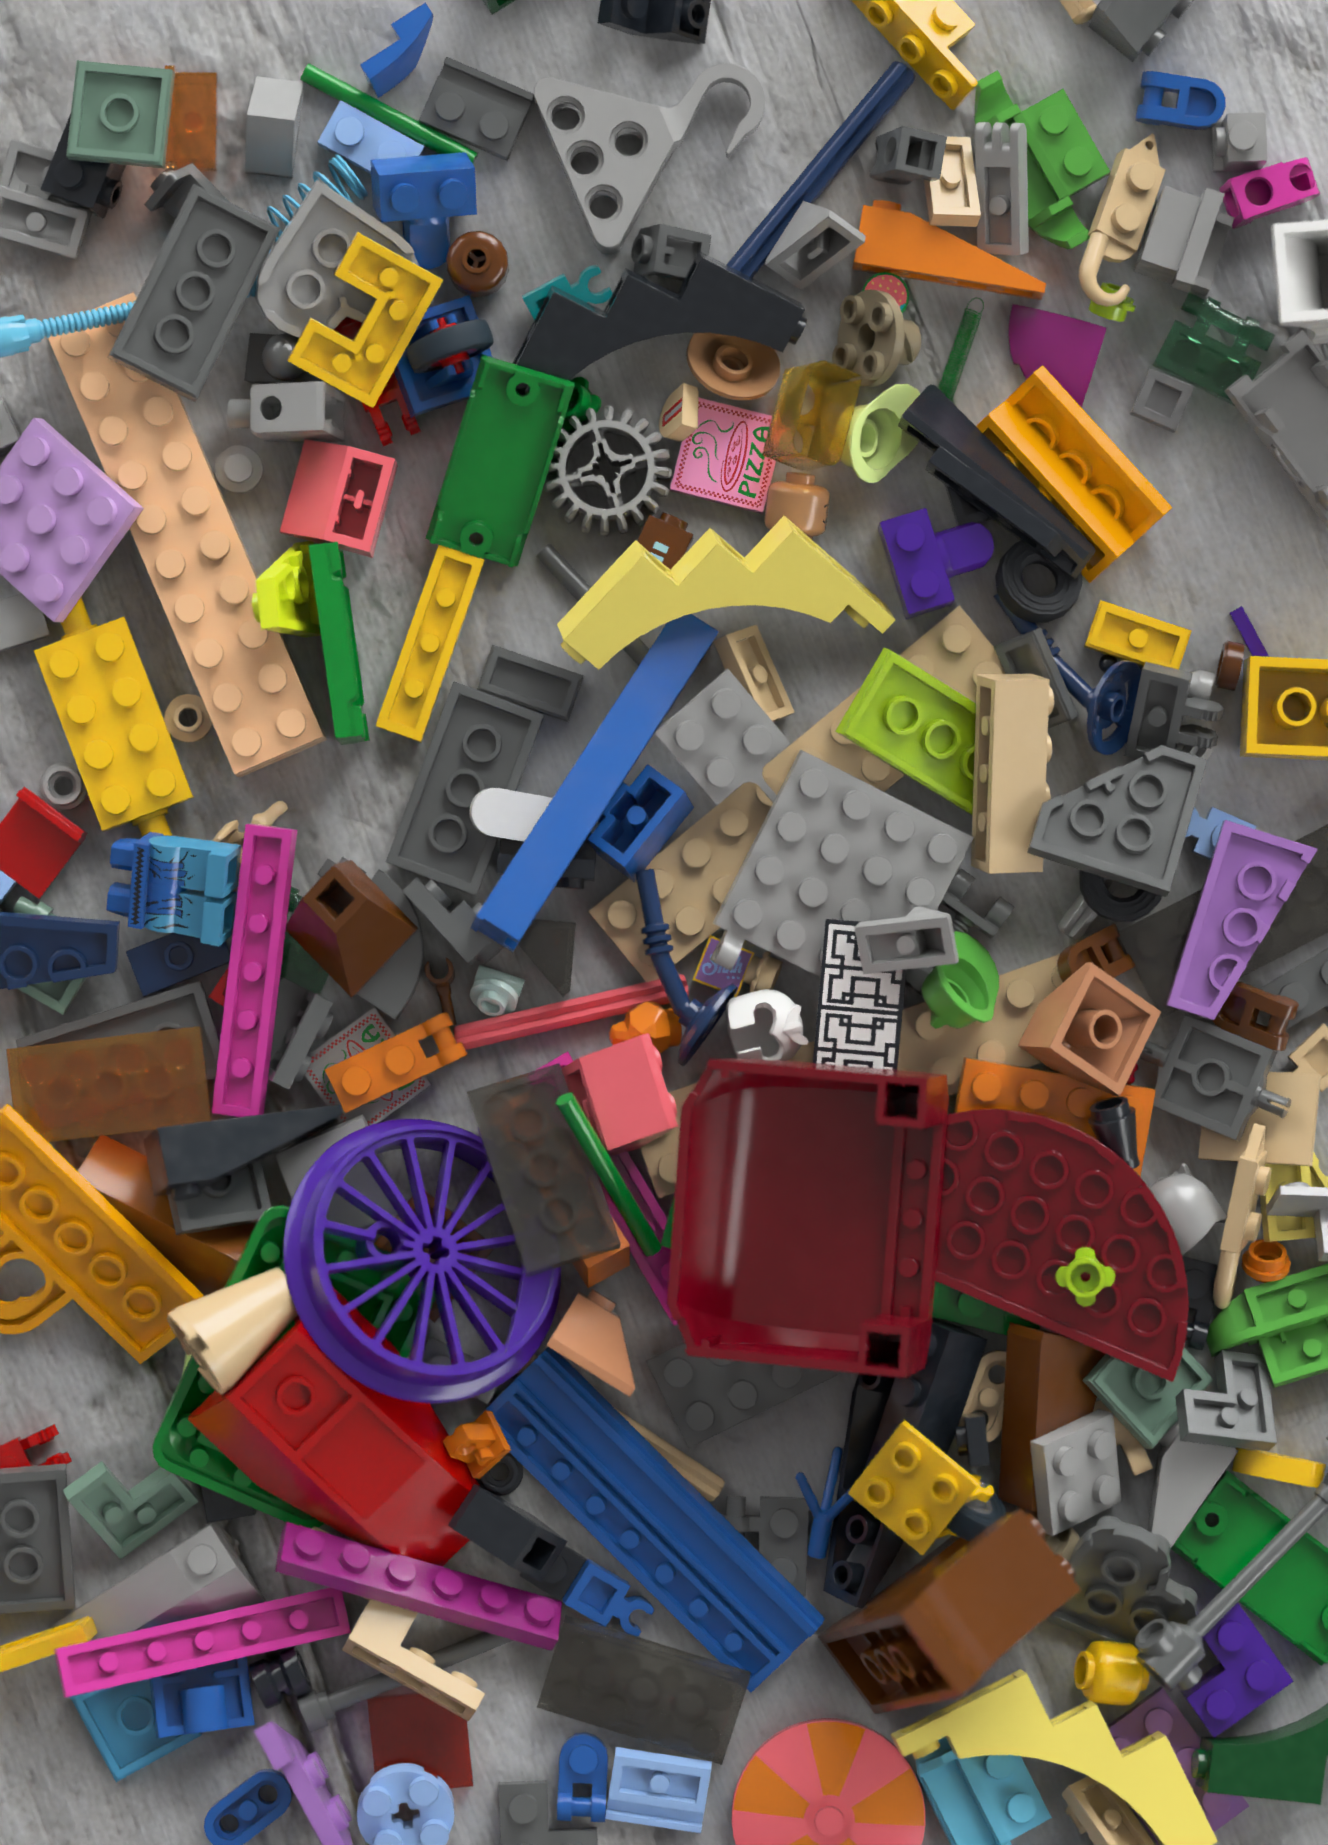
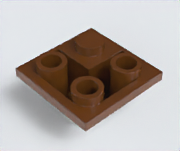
M352 860L334 864L300 900L286 924V931L350 997H354L419 929Z

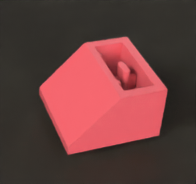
M305 439L279 532L319 544L338 542L339 549L373 558L398 467L395 458L351 446Z
M649 1034L640 1035L582 1056L560 1069L567 1093L574 1094L609 1156L639 1149L678 1127L676 1103L672 1095L667 1092L661 1073V1055L657 1048L653 1046Z

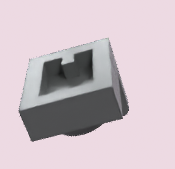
M191 163L175 171L171 167L164 170L151 184L150 188L154 193L144 205L151 212L164 207L176 219L193 184L226 201L228 200Z
M664 224L641 228L633 242L631 252L632 260L635 262L634 272L643 277L656 275L684 281L698 251L709 256L711 235Z

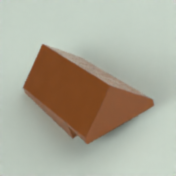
M101 1133L78 1169V1172L200 1292L209 1295L224 1289L256 1223L176 1235L168 1195L154 1196L147 1156Z

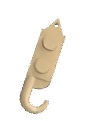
M1150 134L1130 150L1124 148L1117 153L1088 233L1090 238L1079 266L1078 278L1086 296L1098 305L1106 307L1118 305L1126 299L1130 291L1129 285L1123 284L1115 293L1104 292L1097 283V274L1102 259L1108 262L1120 263L1130 259L1138 250L1166 171L1159 164L1154 134Z
M1255 1123L1253 1124L1247 1148L1239 1157L1220 1246L1221 1253L1213 1289L1214 1303L1220 1309L1227 1308L1231 1303L1236 1285V1271L1240 1252L1249 1241L1255 1242L1262 1220V1214L1255 1212L1258 1195L1265 1196L1272 1173V1168L1265 1166L1268 1151L1264 1150L1266 1126Z

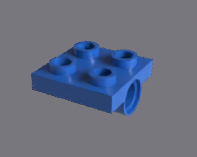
M247 1657L149 1679L156 1738L255 1725Z

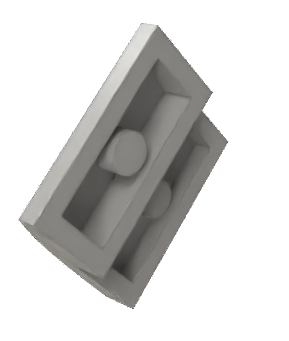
M11 139L0 178V237L77 259L92 213L88 209L52 197L40 190L55 151Z
M363 1114L299 1140L275 1152L277 1163L292 1199L305 1174L327 1149L345 1136L368 1126ZM382 1153L376 1154V1157L378 1158V1160L380 1161V1163H381L382 1166L384 1167V1165H383V1163H382V1161H383V1154H382ZM363 1162L353 1166L344 1176V1182L391 1215L397 1213ZM334 1193L326 1214L328 1221L357 1228L376 1222L337 1193Z

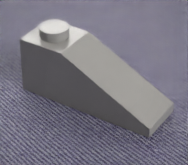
M1178 1421L1158 1442L1163 1447L1157 1455L1147 1531L1166 1538L1170 1543V1549L1238 1452L1233 1447L1180 1441Z

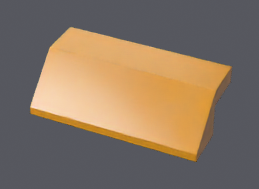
M1043 365L976 426L1095 547L1094 555L1081 571L1082 576L1089 583L1173 508Z

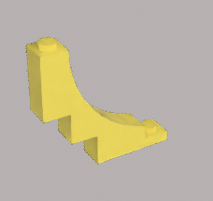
M783 516L745 557L709 528L671 570L635 540L559 621L557 626L564 640L560 644L564 651L579 664L587 660L599 670L616 653L645 633L682 616L707 609L728 606H769L809 614L829 623L845 610L861 627L865 628L870 623L882 634L896 619L888 606L786 516Z
M1022 1669L890 1734L900 1754L906 1757L912 1753L914 1759L924 1757L941 1747L938 1740L946 1736L953 1753L959 1759L984 1755H1014L1057 1763L1089 1776L1120 1796L1140 1816L1155 1836L1159 1845H1213L1218 1842L1165 1734L1158 1730L1119 1750L1097 1704L1091 1700L1049 1720L1027 1673Z

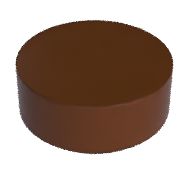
M1232 641L1224 642L1216 672L1215 685H1217V688L1235 691L1243 662L1244 644Z

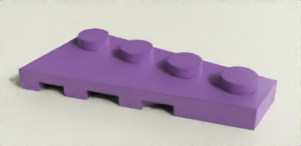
M1223 821L1166 1006L1210 1020L1215 1019L1245 970L1248 961L1270 929L1273 920L1295 888L1301 874L1318 850L1317 848L1231 821Z

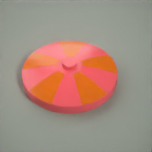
M820 1718L799 1722L784 1728L767 1739L753 1753L744 1766L736 1784L732 1801L731 1820L735 1845H922L925 1831V1804L914 1770L908 1760L900 1754L897 1747L890 1740L872 1728L860 1723L837 1718Z

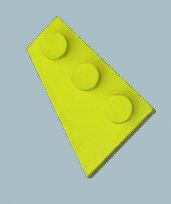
M303 541L294 543L256 579L257 593H254L252 596V610L256 621L260 622L261 629L305 638L321 636L308 546L314 545V542Z

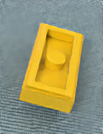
M1100 600L1084 647L1121 660L1134 662L1141 667L1144 666L1145 662L1179 670L1192 631Z

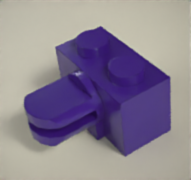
M926 508L882 521L877 528L906 620L952 606L955 598L949 578L984 567L992 557L994 550L992 535L987 528L979 523L970 522L934 533Z

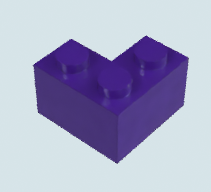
M1237 1603L1202 1638L1219 1664L1204 1673L1193 1687L1181 1690L1180 1692L1206 1729L1215 1738L1294 1681L1242 1607Z

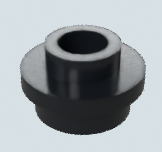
M510 1452L499 1461L507 1465L509 1469L508 1476L503 1480H497L492 1477L489 1470L483 1477L476 1479L481 1488L496 1496L507 1495L517 1489L523 1478V1465Z

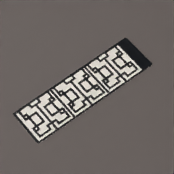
M826 919L813 1063L897 1070L907 969L863 974L854 929L859 921Z

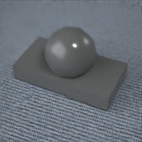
M250 333L245 381L256 384L323 381L287 361L299 337L287 333L279 335Z

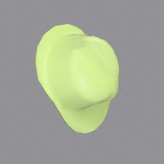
M895 384L883 391L870 404L849 408L841 415L837 422L835 440L828 447L829 454L852 468L858 478L864 482L875 483L880 481L919 443V441L898 427L901 416L920 395L918 389L909 384Z

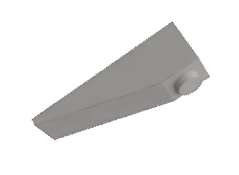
M212 1522L51 1626L56 1627L85 1616L92 1617L98 1632L90 1640L92 1641L267 1601L218 1523Z

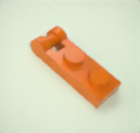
M448 1012L441 1013L324 1069L344 1112L348 1113L467 1056L468 1054L463 1043H457L451 1032L450 1026L453 1025V1022ZM432 1035L440 1052L427 1058L419 1041Z

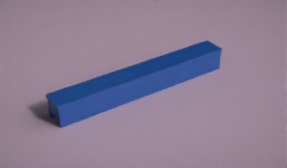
M692 614L666 623L481 907L470 927L475 932L477 930L511 952L515 950L614 794L649 743L654 732L658 729L711 647L713 640L719 632L718 630Z

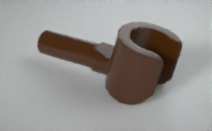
M446 958L449 968L448 974L442 979H436L432 976L431 965L428 961L425 965V974L429 983L436 987L442 1013L447 1011L453 1022L451 1026L457 1025L450 987L455 978L452 962Z

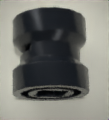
M296 1646L281 1651L277 1659L272 1661L261 1659L249 1665L255 1687L266 1709L281 1704L284 1693L287 1696L293 1694L299 1697L313 1690L307 1669Z

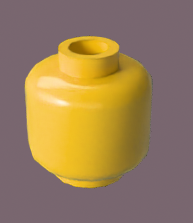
M1093 1641L1085 1651H1081L1078 1654L1074 1666V1682L1076 1687L1082 1690L1087 1700H1091L1096 1704L1131 1705L1137 1699L1140 1691L1147 1689L1150 1674L1136 1658L1140 1651L1133 1644L1122 1642Z

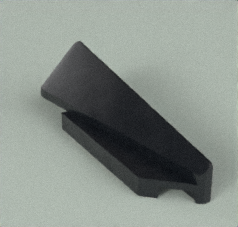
M928 385L901 416L898 427L934 452L925 470L1067 576L1075 580L1096 551L1090 541L937 386Z

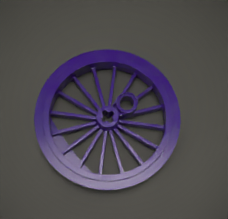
M397 1119L369 1125L345 1136L327 1149L305 1174L292 1199L286 1219L283 1242L285 1275L292 1301L303 1325L319 1348L340 1369L365 1386L391 1397L421 1403H447L472 1398L492 1390L515 1375L532 1358L545 1339L555 1316L561 1287V1258L553 1219L540 1192L525 1170L506 1152L486 1139L454 1125L425 1119ZM415 1148L442 1152L432 1218ZM396 1149L402 1150L417 1216L376 1157V1154ZM453 1157H456L474 1166L479 1171L443 1227ZM360 1162L364 1163L403 1223L344 1182V1176L353 1166ZM487 1176L501 1189L508 1199L457 1233L450 1235ZM334 1193H337L376 1222L365 1230L328 1221L326 1214ZM511 1205L516 1210L525 1229V1233L456 1243ZM327 1233L355 1240V1251L358 1259L327 1264L324 1259L323 1234ZM376 1234L382 1235L389 1240L392 1247L391 1254L383 1255L376 1250L373 1244ZM524 1244L521 1268L462 1254ZM424 1248L429 1249V1250H428V1254L425 1253V1252H422V1250H423ZM430 1258L436 1260L433 1264L429 1262ZM402 1268L345 1306L340 1304L328 1276L362 1269L383 1271ZM467 1268L518 1280L516 1301L513 1302ZM407 1274L411 1279L373 1339H370L351 1320L348 1312ZM419 1282H422L409 1360L382 1347L381 1342ZM462 1283L512 1318L504 1345ZM433 1288L451 1365H431L422 1362ZM448 1290L491 1352L489 1356L473 1362L464 1361Z

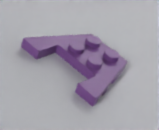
M273 1721L254 1730L274 1770L282 1769L321 1844L353 1845L348 1824L352 1820L351 1814L339 1794L334 1797L331 1796L325 1781L329 1774L319 1754L316 1751L309 1754L302 1742Z

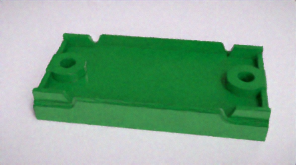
M481 355L427 530L426 539L430 540L431 544L436 543L466 554L508 565L510 568H513V566L518 567L574 389V382L487 355ZM519 383H526L530 391L525 395H520L516 391V386ZM472 533H480L483 536V541L479 544L472 543L469 538Z
M338 542L308 545L335 739L341 745L370 741L366 714L362 713L361 709L365 702L349 589L343 583V579L347 577L344 553L339 551Z
M1225 1470L1173 1544L1171 1550L1223 1589L1291 1519L1229 1471ZM1209 1513H1215L1218 1516V1522L1215 1526H1208L1205 1522V1517ZM1306 1532L1238 1602L1322 1666L1328 1662V1548Z

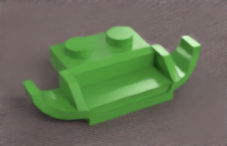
M998 70L977 81L978 84L975 91V127L978 122H989L992 128L996 122L1007 123L1009 131L1012 123H1024L1026 126L1028 227L1043 239L1065 249H1072L1090 238L1088 235L1089 230L1083 226L1072 208L1073 202L1070 197L1107 177L1110 174V170L1064 89L1057 91L1021 112L1017 103L1014 105L1011 101Z
M1328 1264L1295 1273L1277 1281L1266 1282L1244 1289L1240 1295L1231 1301L1227 1308L1222 1309L1209 1326L1206 1342L1211 1357L1217 1356L1222 1350L1226 1351L1244 1343H1248V1346L1258 1343L1273 1388L1328 1372Z

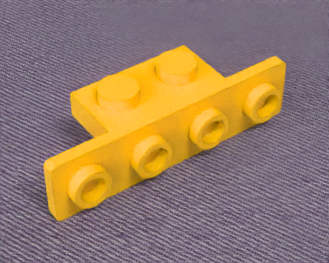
M851 0L866 16L868 21L877 28L898 51L900 56L909 63L931 87L932 91L951 110L961 105L977 86V80L949 50L968 35L975 26V23L954 0Z

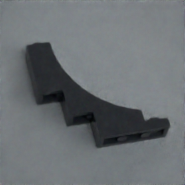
M698 251L677 294L627 268L622 273L604 311L552 285L513 364L569 381L587 366L613 351L639 341L680 333H715L736 336L761 343L783 353L788 342L793 345L797 343L806 326L807 319L802 317L805 309L801 302ZM519 383L516 386V391L520 395L527 394L525 391L529 386L526 383Z

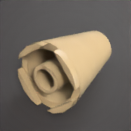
M276 1267L176 1307L167 1314L168 1317L166 1318L188 1356L191 1354L199 1364L198 1370L216 1392L222 1395L239 1381L298 1316L289 1292L286 1275L279 1267Z

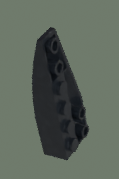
M932 1317L931 1341L924 1369L906 1378L858 1374L852 1391L836 1502L854 1485L904 1420L947 1455L955 1436V1427L959 1426L988 1339L954 1324ZM855 1499L833 1520L823 1591L856 1608L863 1609L894 1561L904 1540Z

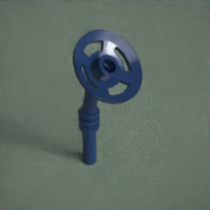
M998 593L993 596L1020 635L1039 628L1036 623L1016 617L1004 606ZM1042 629L1068 692L1087 710V736L1094 751L1103 755L1116 753L1128 740L1142 673L1140 667L1131 661H1119L1104 673L1097 687L1092 689L1058 655L1061 651L1058 646L1052 647L1054 643L1053 638H1046L1048 631ZM1116 673L1112 681H1107L1113 674ZM1126 682H1127V684H1128L1127 704H1126V686H1125V683H1126ZM1115 723L1117 728L1114 732L1102 740V729H1106Z
M654 869L637 871L635 874L645 927L641 929V934L647 935L643 939V945L649 946L645 950V955L651 957L673 1012L680 1017L678 1022L686 1027L678 1054V1064L685 1066L725 1012L726 1005L729 999L734 997L738 986L730 984L722 988L703 1004L695 998L692 1001L689 1000L670 956V952L674 949L673 945L667 943L672 938L670 934L665 932L670 927L669 924L663 921Z

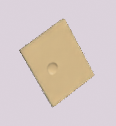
M1269 1072L1266 1090L1291 1099L1290 1108L1273 1101L1271 1104L1287 1110V1115L1281 1118L1278 1115L1258 1108L1250 1116L1240 1142L1201 1126L1198 1159L1238 1162L1239 1157L1247 1148L1253 1124L1255 1123L1266 1126L1264 1150L1268 1151L1265 1164L1312 1167L1321 1075Z

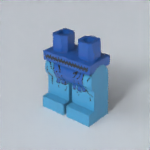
M149 832L140 839H118L111 846V868L132 871L131 884L115 882L110 886L107 894L106 910L128 917V927L142 929L145 927L156 932L201 938L200 943L220 946L233 935L237 892L232 891L238 887L241 845L179 836H164V834Z

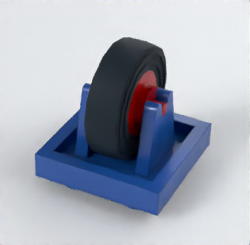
M470 295L428 308L394 369V374L411 418L468 399L481 355L492 357L489 348L494 343L491 330L485 319H478Z

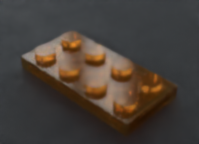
M201 1026L6 1049L13 1109L47 1142L155 1130L157 1127L212 1121Z

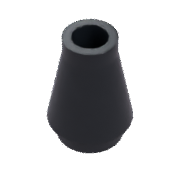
M1122 1096L1110 1097L1091 1105L1090 1112L1092 1116L1088 1119V1122L1097 1140L1117 1153L1133 1169L1139 1166L1136 1112L1134 1107L1129 1106L1128 1099Z

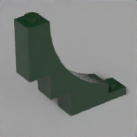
M1328 1703L1304 1718L1274 1730L1236 1737H1201L1200 1749L1194 1750L1191 1759V1775L1193 1778H1196L1195 1785L1207 1793L1321 1805L1326 1758L1328 1756Z

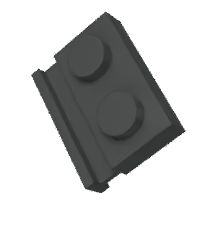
M446 57L419 122L440 133L508 161L535 98L531 92Z

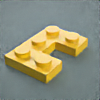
M357 232L334 275L376 298L354 340L345 337L310 317L287 361L374 408L443 279Z

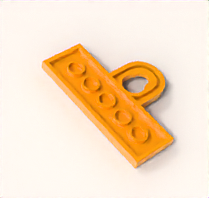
M8 1103L0 1109V1270L6 1262L12 1259H25L39 1266L46 1280L44 1286L31 1296H20L18 1299L8 1302L0 1299V1333L20 1334L28 1332L42 1324L71 1300H74L139 1364H142L176 1338L167 1321V1314L173 1311L174 1308L205 1295Z

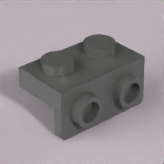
M284 977L280 978L268 1079L289 1090L293 1081L299 1083L305 1076L311 1063V1056L307 1055L315 1037L322 1039L326 1034L333 1019V1013L329 1012L333 1003Z

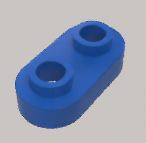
M274 1769L260 1770L216 1802L210 1808L204 1820V1831L208 1840L213 1845H243L283 1815L288 1809L293 1795L286 1776ZM264 1785L273 1786L277 1791V1798L270 1802L263 1800L260 1796V1788ZM228 1814L234 1815L239 1822L238 1828L234 1831L224 1829L221 1824L223 1816Z

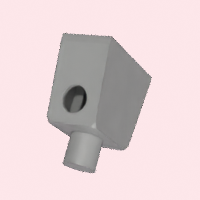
M324 381L252 385L250 399L229 400L227 406L228 424L231 429L250 428L253 435L271 442H304L305 439L319 442L345 441V394Z

